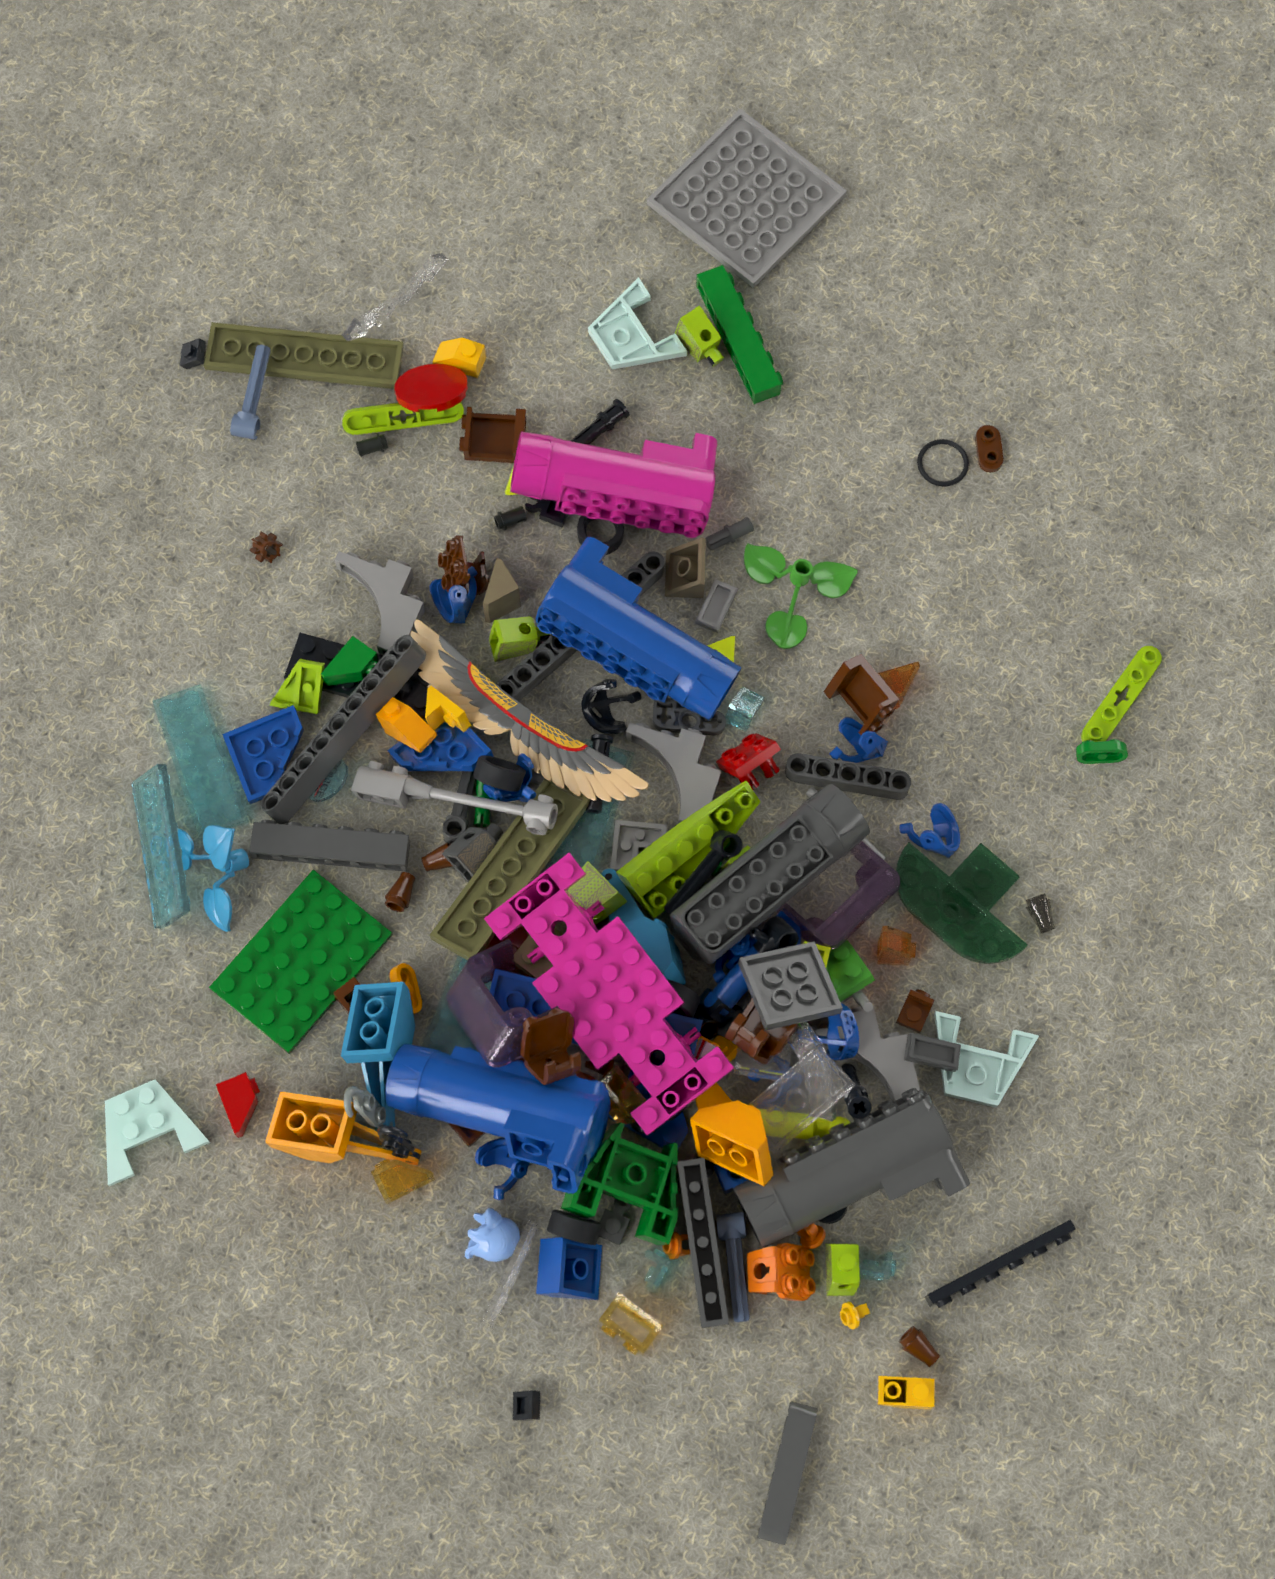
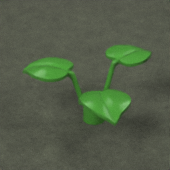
M747 543L744 551V565L747 573L754 581L761 584H770L775 576L782 578L790 573V581L795 585L788 614L783 611L773 612L769 615L765 624L769 638L782 649H790L802 642L807 633L805 618L800 615H792L800 587L805 586L810 579L812 584H817V590L823 596L839 598L849 590L858 572L853 567L836 562H820L813 567L806 559H798L794 562L793 566L789 565L788 569L784 570L786 566L785 558L782 553L774 548Z

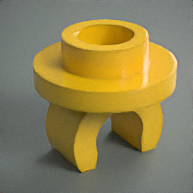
M845 1302L842 1304V1310H840L842 1323L852 1330L859 1327L861 1318L871 1314L866 1303L855 1307L851 1302Z

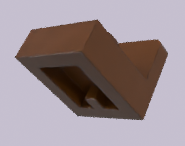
M910 990L896 1023L920 1034L935 1000L930 998L931 995L923 990Z

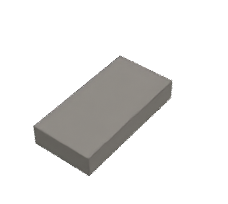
M715 579L695 620V624L718 633L738 588Z

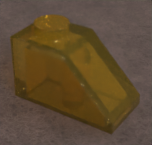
M614 1065L600 1080L609 1091L611 1103L609 1114L617 1123L633 1124L636 1120L630 1113L647 1100L617 1065Z
M389 1159L377 1163L374 1166L375 1169L371 1171L386 1204L435 1181L432 1171L396 1159L392 1161Z

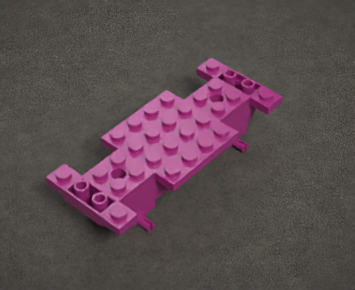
M568 853L484 919L501 941L521 925L524 926L538 945L535 950L527 954V957L535 964L536 961L546 955L553 965L552 968L532 983L552 1010L560 1008L561 1010L569 1011L574 1017L572 1037L597 1070L620 1054L635 1073L623 1082L627 1090L630 1092L642 1083L652 1096L630 1113L645 1134L649 1135L731 1072L734 1067L718 1046L697 1061L689 1046L702 1036L700 1032H697V1028L694 1027L682 1037L665 1020L667 1016L685 1002L620 917L617 916L598 931L593 917L605 908L597 900L589 908L584 909L569 894L567 890L587 874L571 853ZM558 922H565L567 930L562 936H556L554 933V927ZM657 1050H661L665 1054V1061L660 1066H655L651 1060L652 1054Z

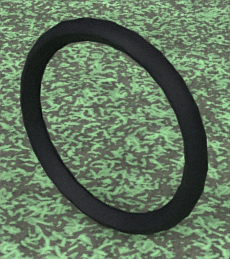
M938 439L929 442L920 450L917 465L920 474L926 481L936 486L946 487L957 484L965 477L969 468V460L965 450L959 444L951 440ZM946 444L954 447L961 453L964 467L957 478L942 482L932 479L927 475L923 468L922 460L925 452L932 446Z

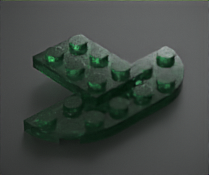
M908 842L897 862L895 883L900 900L916 919L958 955L977 963L994 964L1005 962L1016 957L1027 948L1028 944L989 912L1019 880L1020 876L980 843L959 867L948 876Z

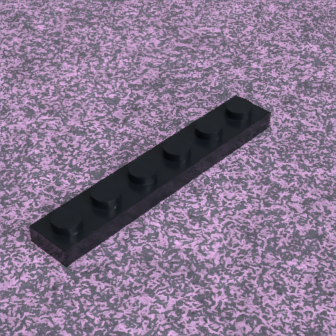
M1070 1219L927 1294L924 1298L929 1307L936 1304L938 1308H941L953 1301L952 1295L961 1292L962 1296L977 1289L975 1283L983 1279L986 1283H989L1001 1276L1000 1270L1008 1267L1011 1271L1023 1265V1258L1032 1254L1033 1258H1036L1048 1251L1046 1246L1055 1242L1059 1246L1072 1239L1070 1234L1076 1228Z

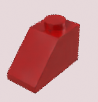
M246 1072L216 1084L231 1127L237 1138L244 1135L259 1102L256 1094L260 1093V1089L255 1077L250 1079Z

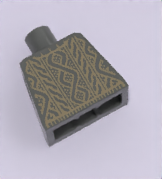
M491 823L486 830L470 827L446 848L442 854L460 875L469 882L497 844V840L503 834V830L494 823Z

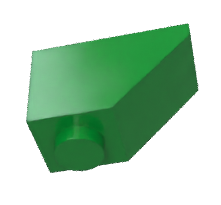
M352 636L321 673L324 684L330 686L362 681L379 662L377 652Z

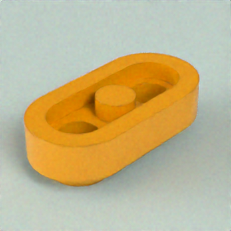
M401 963L391 969L389 974L390 982L405 983L410 990L413 1014H416L422 1009V998L417 977L410 965Z

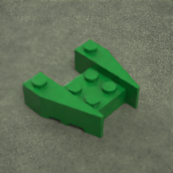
M620 1122L611 1125L604 1134L602 1143L595 1156L590 1159L577 1192L572 1194L565 1193L560 1209L583 1218L594 1217L601 1196L605 1194L643 1209L634 1237L658 1246L670 1244L678 1219V1208H676V1193H678V1183H676L678 1144L663 1145L661 1153L620 1138L624 1123Z

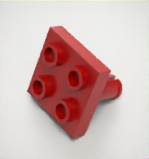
M755 733L743 738L742 743L737 747L723 752L722 757L715 762L722 771L737 777L740 783L747 781L753 789L752 786L755 788L759 786V782L752 773L753 769L760 766L765 778L773 777V771L775 774L780 771L772 756L781 749L776 741Z

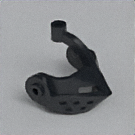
M615 679L603 680L589 688L583 695L581 702L585 720L592 728L604 734H619L627 730L625 722L616 721L612 717L609 704L628 701L633 704L642 698L639 691L608 698L606 690L617 687V680ZM592 708H595L602 717H599Z

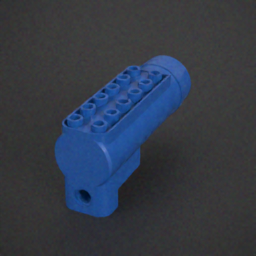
M587 537L570 563L557 576L538 608L535 620L539 630L557 637L563 645L580 651L586 659L598 662L607 672L611 674L616 673L624 678L625 682L630 686L642 689L651 699L660 700L664 703L669 696L681 704V706L710 721L731 689L742 667L717 650L699 642L637 604L643 588L603 565L604 562L602 560L607 554L609 546L596 538Z
M406 1043L399 1048L392 1061L385 1089L386 1103L390 1108L398 1109L421 1118L435 1119L505 1138L509 1157L548 1167L552 1170L553 1175L551 1180L552 1188L570 1194L577 1192L590 1159L595 1156L602 1143L611 1110L609 1091L601 1081H590L573 1075L543 1085L528 1071L523 1061H513L502 1058L497 1054L478 1052L470 1047L462 1048L455 1046L452 1054H447L437 1049Z

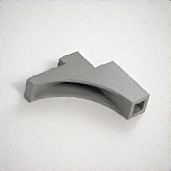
M338 551L335 558L337 569L358 580L370 592L381 613V633L377 649L379 654L384 655L398 638L403 635H410L411 631L416 632L414 622L416 620L421 621L425 612L424 602L419 597L412 594L406 596L414 577L412 567L404 561L397 560L395 562L388 559L384 568L376 561L370 560L367 562L360 559L354 553L347 552L345 554Z
M629 723L626 740L636 743L653 753L668 769L676 784L680 800L678 824L714 800L721 779V771L717 770L718 768L712 764H699L705 746V735H702L696 729L689 728L686 730L681 728L679 737H675L672 732L666 730L659 732L650 729L648 725L643 723Z
M861 1007L852 1009L851 1011L856 1019L859 1030V1049L853 1058L867 1066L878 1077L893 1102L902 1098L901 1094L911 1088H916L917 1091L920 1090L914 1062L904 1060L907 1034L900 1035L899 1032H893L884 1035V1039H881L874 1008L870 1012H865ZM816 1026L807 1027L811 1028V1032L816 1035L827 1036L828 1028L817 1029ZM838 1026L840 1039H844L843 1029L841 1026ZM798 1033L797 1043L799 1049H828L827 1044L800 1039ZM840 1045L839 1050H843L844 1046Z

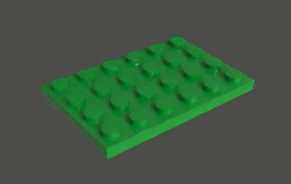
M312 870L209 988L290 1054L336 1001L333 992L353 977L356 978L393 933L315 870Z

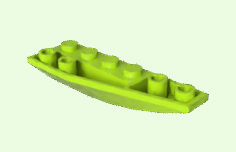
M747 781L742 782L670 829L620 868L616 874L644 909L653 918L657 917L664 911V906L711 851L709 846L713 834L718 830H727L736 834L761 801ZM730 838L724 841L723 848L730 842Z

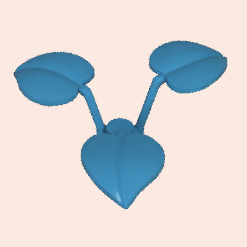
M218 825L207 826L203 834V845L209 855L193 854L194 843L190 835L182 829L170 830L168 841L169 853L177 869L181 871L189 870L192 865V859H210L216 869L226 872V875L213 884V889H205L203 905L207 916L218 928L225 932L231 931V899L228 893L223 888H219V886L227 879L234 877V871L246 869L249 865V857L244 849L240 848L231 851L235 829Z

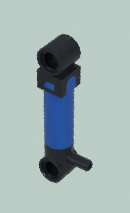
M774 916L764 924L762 931L757 927L751 928L749 934L757 941L744 956L795 946L799 939L798 933L782 917ZM738 962L713 990L707 988L700 995V1004L693 1018L703 1020L700 1034L709 1040L718 1032V1022L723 1026L736 1013L733 1009L734 1005L749 990Z

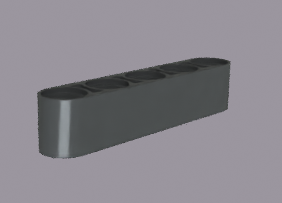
M801 753L792 754L788 758L785 768L786 777L795 783L818 787L832 784L841 791L894 800L905 798L911 786L910 776L901 770ZM794 764L801 765L804 770L801 772H795L791 769V766ZM818 769H825L829 775L820 776L816 771ZM849 773L853 775L854 779L847 781L841 775ZM874 777L879 781V784L871 785L867 779ZM901 782L905 788L896 789L892 783Z
M793 1401L790 1402L788 1416L786 1417L781 1437L782 1441L779 1445L774 1466L775 1470L772 1474L767 1494L768 1499L765 1503L761 1527L758 1531L757 1538L784 1546L786 1544L818 1408Z

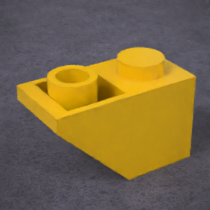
M878 1376V1405L931 1410L934 1408L935 1379Z

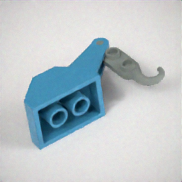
M404 982L354 986L341 1051V1057L346 1063H361L367 1090H360L355 1086L347 1088L344 1094L346 1114L349 1117H353L351 1109L353 1098L354 1109L359 1112L371 1127H375L376 1131L381 1125L395 1127V1109L387 1105L385 1098L387 1077L399 1048L406 1043L412 1045L415 1020L410 990Z

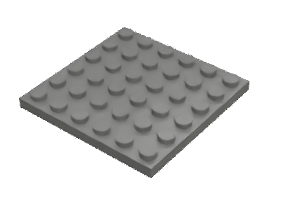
M739 109L647 198V205L754 288L846 197L847 190L750 115Z

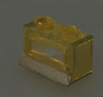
M618 1292L599 1319V1323L602 1324L600 1329L612 1339L617 1335L625 1341L622 1346L635 1356L638 1352L644 1355L663 1329L661 1323L620 1292Z

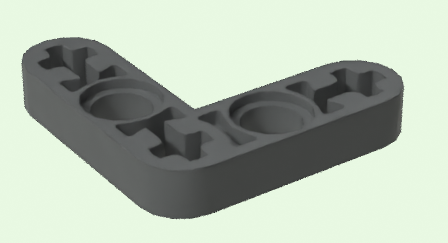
M674 699L664 703L660 700H654L653 725L659 731L666 730L672 733H680L681 728L686 730L692 728L699 730L702 735L715 736L725 730L726 718L719 711H716L712 718H717L718 723L722 724H718L717 728H712V724L704 723L703 728H699L701 724L699 714L687 708H676L677 701ZM662 707L667 708V718L671 719L667 720L666 724H661V720L657 719L662 717ZM686 716H693L696 719V724L693 727H686L683 725L682 719ZM704 718V722H712V718L710 721Z

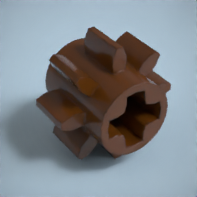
M261 531L259 536L251 539L253 541V548L250 549V552L257 554L255 559L262 563L265 559L267 562L272 563V559L281 556L280 547L283 544L276 540L277 536L270 532L267 536V534Z

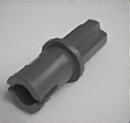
M746 517L733 525H725L724 529L705 538L706 545L710 550H715L729 542L735 543V539L754 531L753 524Z

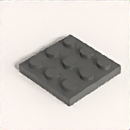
M815 941L739 958V967L765 1031L841 1014L843 1007Z

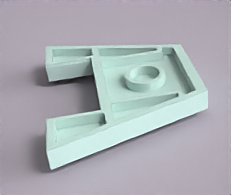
M639 277L588 327V333L611 369L687 356L686 349L675 333L654 344L636 317L633 309L651 299L649 292Z
M935 1011L937 1039L957 1043L956 1039L961 1017ZM1013 1030L1007 1054L961 1044L958 1070L952 1072L941 1069L944 1095L997 1108L1039 1035Z
M155 1079L105 1101L108 1186L135 1176L126 1154L127 1150L170 1131H176L184 1153L210 1143Z

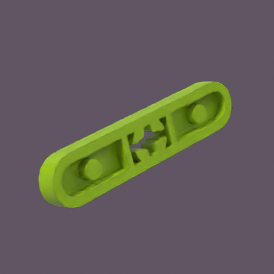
M461 401L456 406L444 411L437 412V409H420V412H415L416 414H413L414 411L404 408L399 403L353 408L344 413L342 426L347 433L359 435L452 423L462 418L464 407ZM400 410H405L406 414H412L406 416L405 421H401L400 417H393L399 415Z
M1144 646L1136 653L1085 725L1081 733L1082 742L1086 740L1094 742L1107 741L1159 667L1162 655L1157 648ZM1128 687L1129 690L1125 696L1128 701L1122 700L1118 706H1114L1118 695L1115 693L1121 694Z

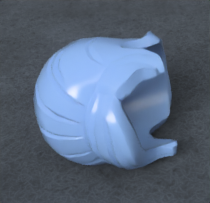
M488 1208L483 1214L474 1213V1219L481 1223V1226L477 1229L468 1230L470 1241L465 1251V1257L470 1259L474 1255L487 1261L500 1262L514 1255L520 1243V1232L516 1223L511 1219L502 1217L493 1208Z

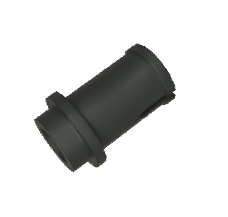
M377 433L376 437L356 441L360 457L380 450L384 452V449L388 448L385 435Z
M519 506L504 513L501 511L497 512V515L494 516V521L498 530L503 529L505 531L511 525L527 521V516L524 508Z

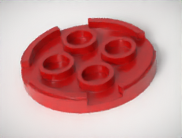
M446 364L421 365L406 371L397 379L394 386L395 396L398 403L408 410L420 412V409H437V412L456 406L466 397L468 381L464 372L454 366Z

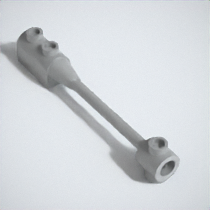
M370 761L368 767H359L351 788L357 799L406 809L409 799L434 798L523 816L525 825H527L526 830L536 835H546L547 829L552 830L558 814L557 804H553V798L547 795H538L537 800L530 799L525 806L437 789L407 775L408 770L403 767L393 766L392 772L383 770V764L375 761Z

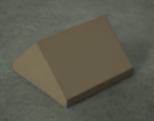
M701 537L666 550L665 597H704L705 538Z
M496 558L483 601L485 622L488 623L521 607L519 587L502 559Z

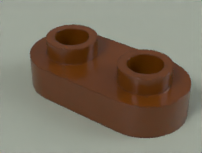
M984 425L977 430L975 436L978 464L983 471L993 473L1001 468L1004 460L1001 436L996 427ZM985 434H990L992 438L985 437ZM988 456H993L995 460H989Z

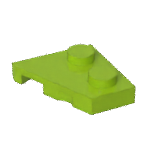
M299 659L275 697L271 700L270 706L285 709L294 705L296 711L318 714L320 712L323 686L321 673L324 671L325 663Z

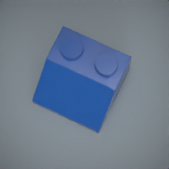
M562 1237L540 1239L536 1294L555 1298L598 1300L602 1245H589Z

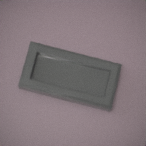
M909 1033L904 1060L956 1072L959 1065L961 1044Z

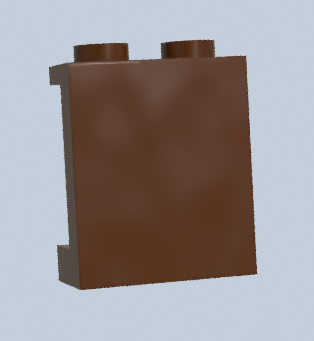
M467 407V414L462 415L461 429L465 430V436L460 437L459 451L464 452V460L514 463L521 432H526V409L516 408V415L474 413L472 407Z
M862 654L843 662L823 691L829 699L839 694L864 723L858 732L860 735L866 731H873L875 733L880 731L884 726L882 722L894 713L893 707L899 700Z

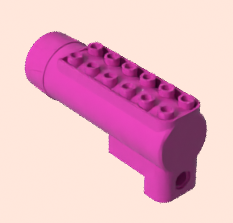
M521 432L513 466L510 492L540 500L556 501L555 510L568 515L577 514L590 519H603L615 524L624 523L641 529L650 528L660 530L663 533H675L688 538H696L704 532L709 519L715 487L714 468L718 442L714 437L695 433L692 449L645 440L640 455L567 441L549 435Z

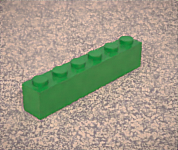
M724 265L697 274L696 287L753 404H757L780 395L783 378L780 372L775 371L773 367L774 362L769 351L766 352L763 347L764 341L759 331L756 332L753 327V317L749 311L746 312L743 306L744 299L742 294L736 292L734 288L735 283L730 272L727 273Z

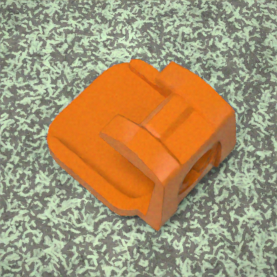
M779 1243L776 1246L747 1253L748 1292L756 1294L777 1293L779 1298L792 1301L807 1300L816 1290L815 1282L810 1278V1267L815 1262L813 1252L801 1245ZM765 1265L770 1268V1272L766 1273L765 1277L761 1279V1266Z

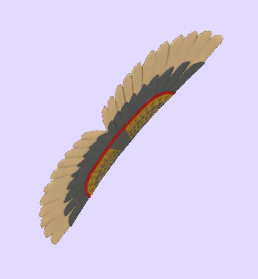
M420 620L414 622L418 633L411 631L410 636L426 652V658L419 667L423 672H419V675L430 684L427 687L433 686L464 710L469 722L474 723L473 727L485 730L484 734L490 736L498 735L511 730L510 743L512 752L517 757L521 753L528 756L534 765L533 770L539 774L541 771L542 776L546 780L553 781L561 789H565L566 785L575 795L580 797L582 793L593 801H597V797L607 802H612L611 797L619 801H626L624 795L635 798L640 796L636 789L644 790L649 788L648 782L626 769L624 765L567 735L536 715L491 681L443 636L438 635Z

